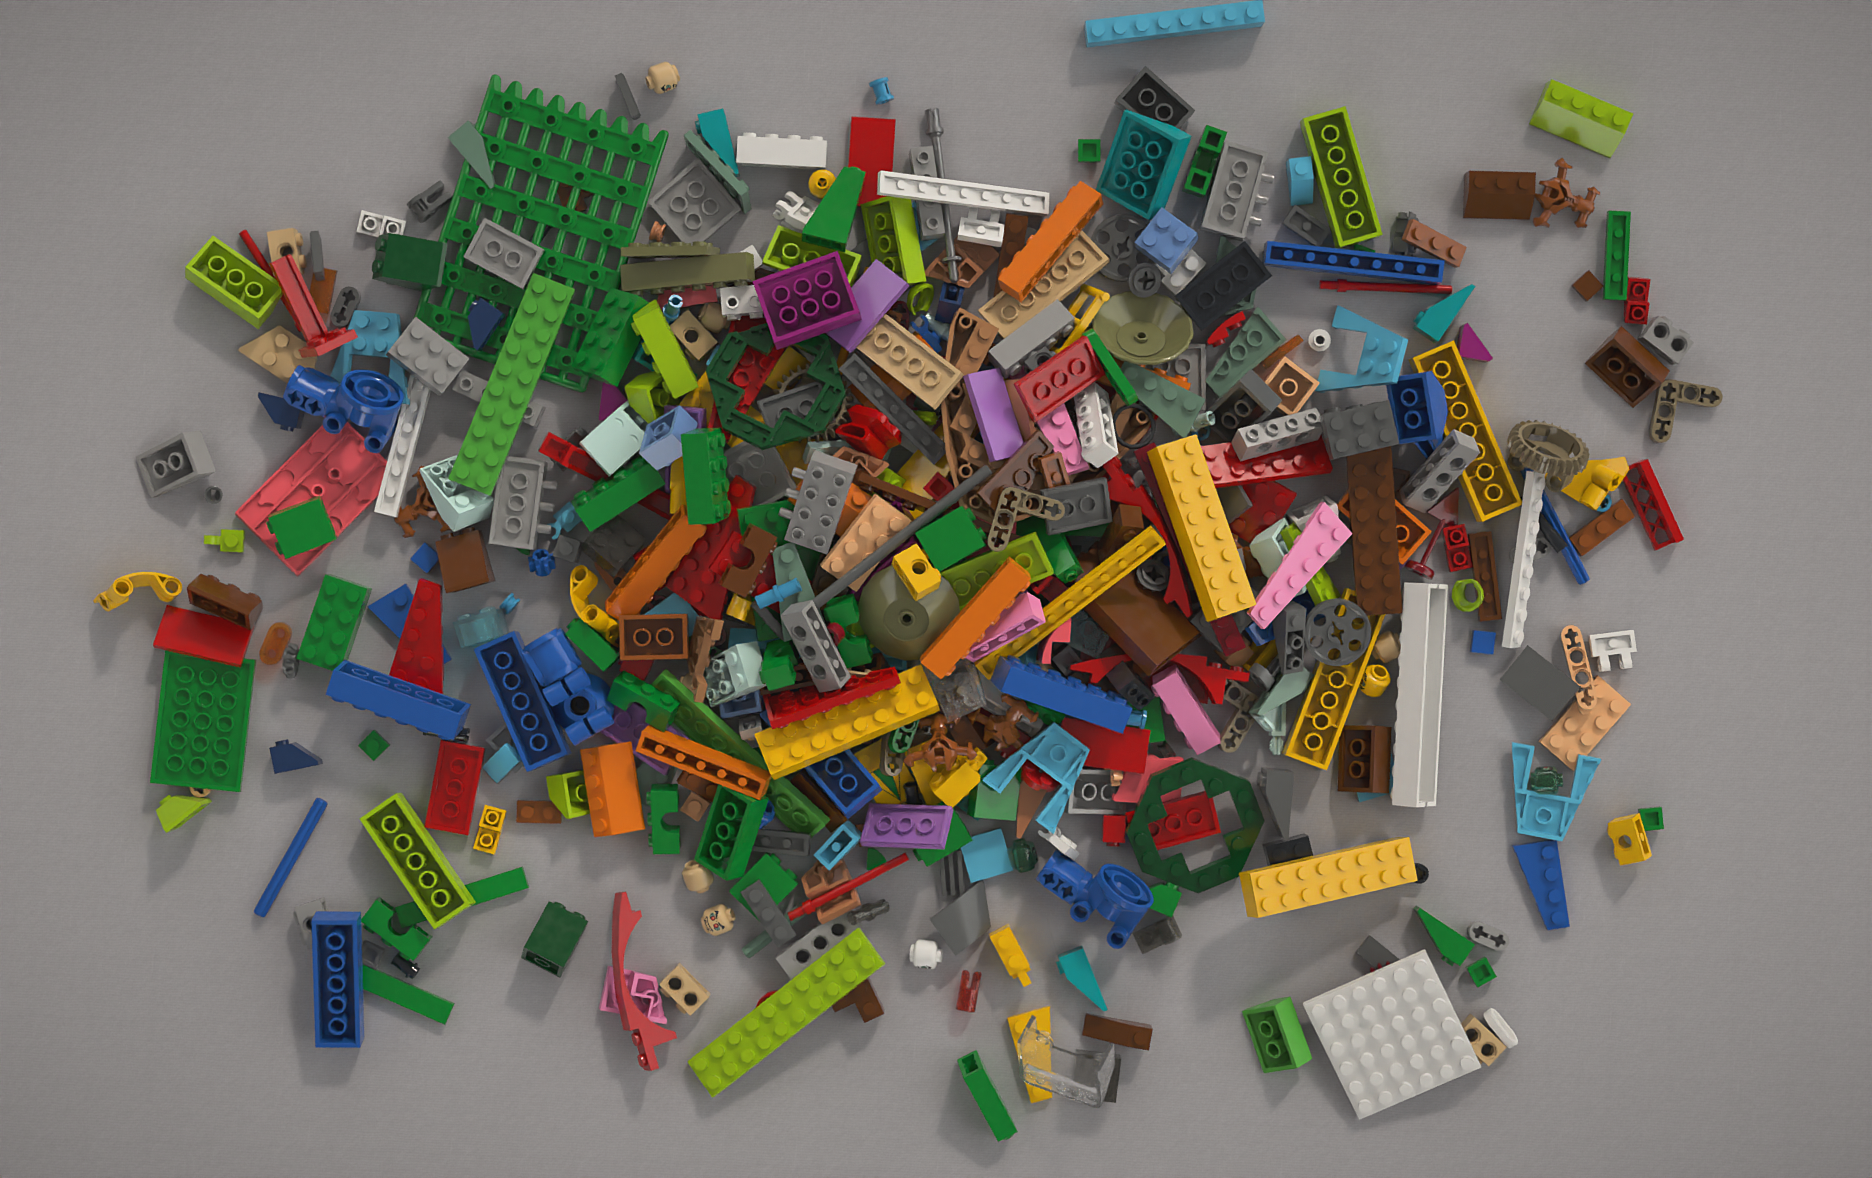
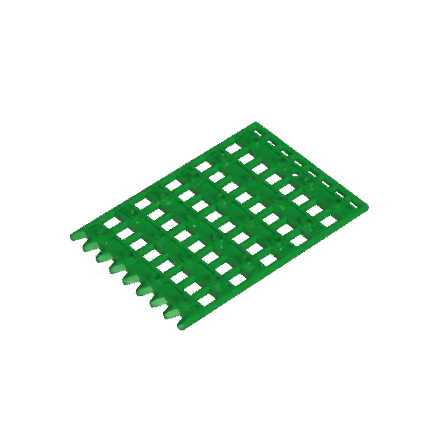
M494 74L491 76L475 129L483 137L491 173L493 174L496 162L508 165L509 168L503 186L494 184V188L490 189L483 179L469 176L471 165L464 159L438 242L447 243L449 239L461 243L455 263H444L441 284L447 287L441 306L428 303L432 289L422 291L413 319L417 317L424 324L432 327L433 331L438 335H441L442 331L453 334V341L445 340L464 355L496 364L504 345L500 339L502 336L508 335L527 288L525 286L522 289L506 282L505 279L498 275L496 278L485 275V268L477 265L475 271L463 268L464 255L479 228L476 223L483 204L495 208L492 222L500 225L504 211L517 215L511 232L518 236L520 235L525 218L536 221L538 223L531 243L545 250L536 268L545 271L544 277L552 280L554 274L566 278L564 285L573 288L575 281L587 285L581 306L570 303L562 323L574 327L568 347L564 348L555 345L554 342L540 379L584 393L590 378L571 366L578 354L576 348L582 330L589 332L598 313L589 309L595 290L597 288L608 292L610 287L619 290L621 285L620 265L627 264L629 260L628 257L620 256L616 271L603 267L609 246L621 249V247H628V243H634L669 133L666 130H661L651 142L649 141L648 125L640 123L630 135L628 134V120L624 116L617 117L609 128L607 127V113L603 109L596 110L588 121L586 120V107L582 102H576L568 114H566L565 100L561 95H555L545 107L543 106V91L540 88H534L524 100L522 99V85L518 81H513L503 93L501 92V78ZM489 112L502 116L495 137L482 133ZM510 119L523 123L516 144L504 140ZM531 126L544 130L538 151L525 147ZM552 133L565 137L559 158L546 154ZM573 141L586 144L580 165L567 161ZM595 147L607 151L601 172L588 168ZM616 154L629 158L622 179L609 175ZM637 161L650 165L643 186L631 182ZM517 169L530 173L524 193L511 189ZM539 176L551 179L545 200L532 196ZM560 183L572 186L566 207L554 204ZM581 190L594 194L587 214L575 211ZM461 197L474 201L468 222L455 218ZM602 197L615 201L609 221L596 217ZM623 204L636 207L630 228L617 224ZM546 225L559 229L552 250L540 246ZM567 232L580 236L574 256L561 253ZM588 239L601 243L595 264L582 260ZM455 289L468 292L462 313L449 310ZM476 296L489 299L488 303L495 308L497 303L510 306L504 328L498 326L486 343L487 346L497 349L495 355L461 344L463 338L472 340L468 320L470 312L468 309L475 301ZM547 365L560 369L559 375L546 372ZM568 373L581 376L580 382L567 379Z

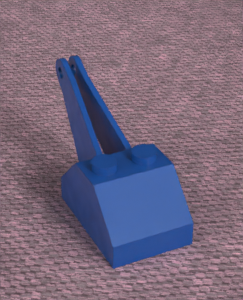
M1432 371L1399 375L1397 384L1386 385L1399 444L1414 442L1427 459L1444 440L1443 432L1448 414L1445 390Z

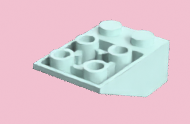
M628 400L579 444L605 473L611 476L640 451L648 423L630 406Z
M456 455L420 468V473L441 518L453 532L488 519L494 505V498L492 496L448 479L456 461Z
M757 641L736 644L710 659L709 667H705L703 674L708 684L706 696L710 707H715L766 686V684L761 682L759 671L762 670L761 662L763 659Z

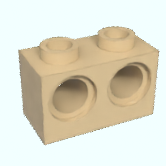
M681 963L659 983L661 986L660 991L667 998L672 997L677 1002L676 1007L683 1014L687 1012L690 1016L710 996V993ZM674 977L680 979L681 987L673 988L670 985V979ZM689 993L696 995L697 1002L694 1004L688 1003L685 995Z
M1469 1014L1461 1023L1465 1033L1469 1029H1474L1475 1031L1473 1038L1469 1039L1480 1064L1484 1062L1490 1066L1507 1048L1472 1014ZM1485 1044H1490V1052L1482 1054V1047Z

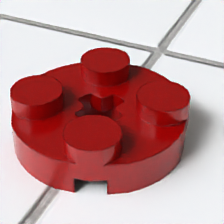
M1026 759L1021 766L1023 781L1034 790L1039 791L1043 789L1047 790L1046 792H1052L1060 785L1057 780L1046 772L1040 773L1039 769L1041 768L1029 759Z

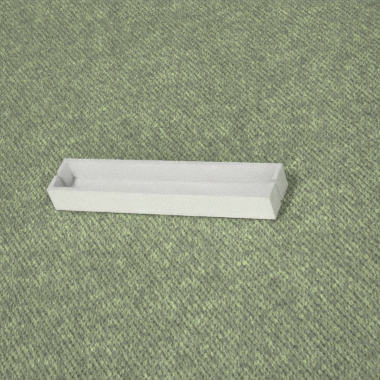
M1404 582V588L1402 589L1403 610L1400 614L1402 632L1399 635L1401 651L1398 657V665L1400 669L1397 678L1398 698L1395 704L1397 720L1394 725L1396 742L1393 746L1395 760L1392 767V776L1394 777L1391 789L1392 805L1407 807L1436 806L1448 585Z

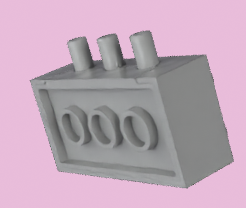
M1229 141L1223 143L1199 230L1242 242L1245 239L1248 224L1261 226L1262 218L1251 214L1255 202L1267 205L1268 202L1267 196L1257 194L1260 181L1270 184L1274 181V175L1263 172L1268 152Z
M814 450L807 471L796 467L793 468L791 475L803 479L800 491L788 487L785 492V496L796 499L797 502L794 511L783 507L780 508L779 516L790 519L784 540L828 554L858 465Z
M507 456L496 484L488 544L536 550L538 533L551 534V525L540 524L541 511L553 512L555 507L554 503L543 502L544 489L556 490L558 485L557 481L546 480L548 462Z

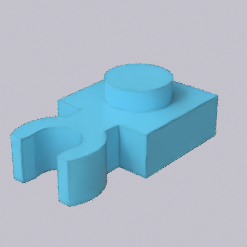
M569 501L553 515L557 521L547 525H551L556 529V534L552 537L553 540H556L561 535L563 528L569 533L582 519Z

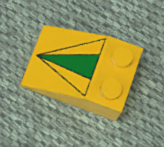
M882 738L854 753L853 755L881 786L882 791L873 798L876 804H901L906 801L903 785L906 782L916 781L904 763V759L902 770L897 776H886L881 773L879 764ZM888 754V756L895 757L896 754ZM888 763V768L894 769V764Z

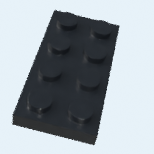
M1244 241L1174 297L1202 331L1272 275L1246 241Z

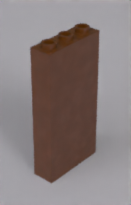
M1099 541L1092 544L1087 553L1083 551L1076 557L1084 573L1080 574L1074 581L1066 583V586L1070 588L1100 565L1097 548ZM1135 568L1083 609L1148 676H1151L1192 644L1200 632L1171 602L1166 604L1163 599L1164 595L1160 591L1152 593L1151 589H1144L1142 583H1137L1138 576L1135 575L1137 568Z

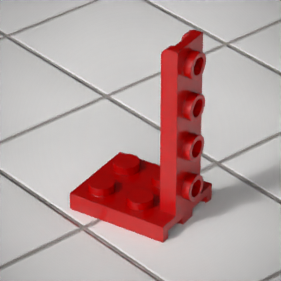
M291 254L269 263L307 342V346L298 350L302 358L321 356L358 338L354 329L346 330L345 327L339 330L336 328L328 332Z

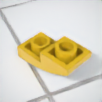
M488 805L484 806L479 830L473 846L474 850L495 855L505 821L506 810Z

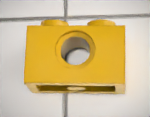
M915 544L893 556L891 565L915 601L939 589L941 575L938 569H935L929 563V557L924 549H920ZM919 568L923 571V574H916L913 572V569Z
M1640 813L1614 818L1608 823V835L1613 840L1614 855L1619 860L1620 866L1642 862L1652 856ZM1624 835L1631 839V844L1625 841Z

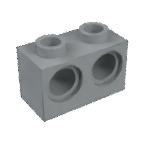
M1653 317L1637 339L1671 365L1678 364L1694 343L1689 339L1691 336L1682 329L1678 331L1672 326L1673 322L1667 317ZM1656 326L1660 327L1662 330V336L1660 338L1656 337L1654 334V328ZM1673 340H1677L1680 344L1678 351L1673 350L1671 346Z

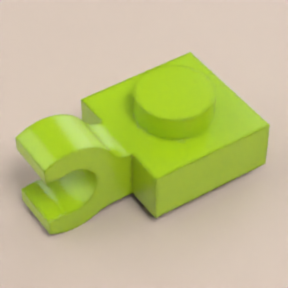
M221 529V536L204 535V544L220 545V551L244 552L245 530Z

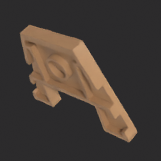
M696 617L689 644V658L687 659L689 675L693 676L691 688L696 690L693 696L694 702L703 703L708 684L703 674L705 667L708 668L710 664V647L714 646L715 640L720 639L723 620Z

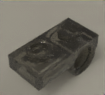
M1168 916L1132 933L1142 954L1161 945L1175 942L1182 937L1174 916L1172 918Z

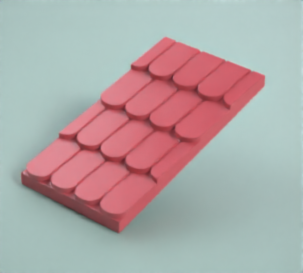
M348 422L338 434L327 432L322 425L235 512V515L297 577L333 541L285 559L284 554L280 555L276 548L275 542L278 540L275 533L271 534L266 522L269 521V514L320 495L338 538L379 495L387 460L380 453L368 451L364 446L365 439Z

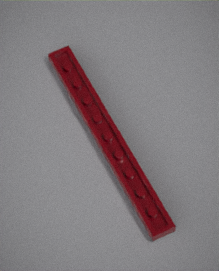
M1153 442L1135 450L1133 453L1193 584L1147 454L1148 451L1156 447ZM1232 614L1209 621L1225 657L1246 648Z

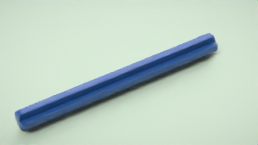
M1527 467L1521 470L1520 473L1523 479H1526L1527 471L1533 470ZM1543 489L1541 513L1567 543L1568 546L1561 552L1579 585L1584 584L1590 578Z
M321 798L315 799L254 909V913L258 916L265 917L325 811L328 805L325 800Z

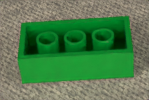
M610 287L571 367L589 378L617 387L642 337L641 334L636 335L631 325L634 322L633 315L649 304V302L638 295Z
M722 427L697 428L681 434L688 525L715 524L728 518L731 512V503L727 497L729 480L726 478L725 473L727 458L724 456L725 435L722 433Z
M640 454L634 456L630 460L631 463L625 467L621 466L608 478H600L592 484L593 487L589 490H581L574 495V499L571 502L590 532L666 484L660 473Z
M325 574L296 659L331 671L344 660H348L372 588L332 574Z
M718 784L694 860L726 881L743 877L769 798L764 795L760 800H757Z

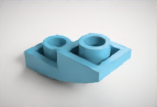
M506 743L482 768L498 783L521 761V757L516 748Z

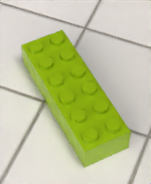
M1346 106L1303 118L1299 123L1308 155L1311 156L1312 169L1335 248L1341 249L1379 238L1383 234Z
M403 793L394 794L360 818L433 929L440 928L476 903Z

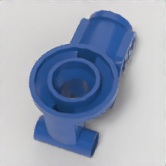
M298 365L289 379L283 399L291 406L306 413L325 418L323 420V427L331 434H338L349 419L359 426L370 427V431L364 440V446L372 453H379L396 430L397 416L404 395L402 389L394 380L379 372L353 370L345 374L340 384L333 377L318 370Z
M556 628L522 649V654L542 687L547 686L542 690L544 696L552 706L558 723L565 729L574 746L614 724L612 717L615 705L607 701L611 689L610 686L599 676L586 673L583 667L579 668L582 662L562 628ZM583 696L589 701V710L585 715L579 716L572 710L571 702L574 697Z
M1058 849L1055 850L1035 878L1036 881L1070 905L1073 904L1070 915L1074 921L1085 922L1092 912L1097 909L1104 918L1115 922L1107 935V942L1114 949H1120L1125 946L1135 927L1154 901L1148 886L1128 869L1115 864H1105L1093 878V874L1086 871Z

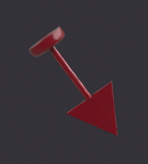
M1458 487L1426 511L1439 519L1440 522L1420 563L1408 560L1404 565L1407 570L1426 579H1433L1434 571L1425 564L1444 524L1449 526L1458 525Z

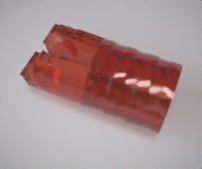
M968 970L962 971L956 1004L957 1010L975 1012L982 976L981 972L973 974L971 987L969 988L970 973Z

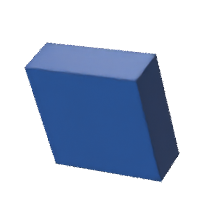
M426 542L410 558L426 573H429L439 561L437 551Z
M1472 630L1470 652L1494 654L1496 633Z

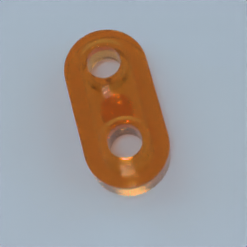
M278 622L269 628L259 651V656L263 663L274 665L282 660L284 650L292 637V629L288 624ZM280 629L284 630L285 635L282 638L278 636V631ZM271 649H273L276 652L274 658L269 656V651Z

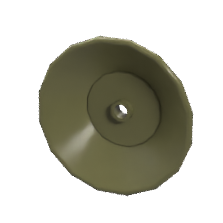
M1132 291L1111 296L1108 301L1103 303L1092 319L1093 330L1097 333L1109 353L1119 360L1136 365H1158L1174 360L1188 349L1194 335L1192 320L1183 307L1169 297L1157 293L1145 298L1134 295Z
M892 565L874 574L863 587L858 603L860 626L865 635H867L869 642L885 655L904 661L920 660V656L960 612L959 599L949 581L941 576L939 589L915 601ZM913 569L914 573L919 575L923 574V571L921 569ZM908 614L911 616V619L906 620L903 616Z

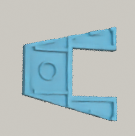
M1337 305L1332 327L1367 333L1356 375L1320 369L1318 377L1320 384L1315 391L1325 393V391H1342L1347 388L1358 389L1363 386L1373 387L1397 384L1408 339Z
M354 310L347 330L354 329L358 338L341 346L330 376L341 384L345 374L351 371L353 355L389 358L386 356L387 352L402 334L399 314ZM390 360L389 378L394 380L402 389L404 395L402 404L410 405V399H408L407 395L408 381L407 377H405V370L393 360Z
M1053 722L984 776L982 781L998 793H1001L1026 759H1029L1062 784L1035 819L1054 834L1090 749Z
M1512 742L1517 832L1563 841L1574 818V814L1579 804H1581L1587 787L1591 783L1594 773L1601 762V758L1578 754L1570 797L1527 789L1535 746Z

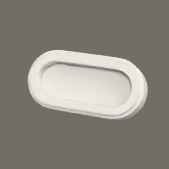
M1490 1008L1484 1012L1486 1022L1505 1046L1512 1048L1518 1044L1515 1033L1495 1009Z

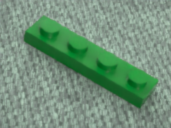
M1607 211L1602 300H1627L1631 211Z

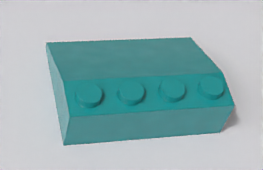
M1124 110L1096 191L1148 220L1153 219L1161 208L1165 209L1192 136L1172 125Z

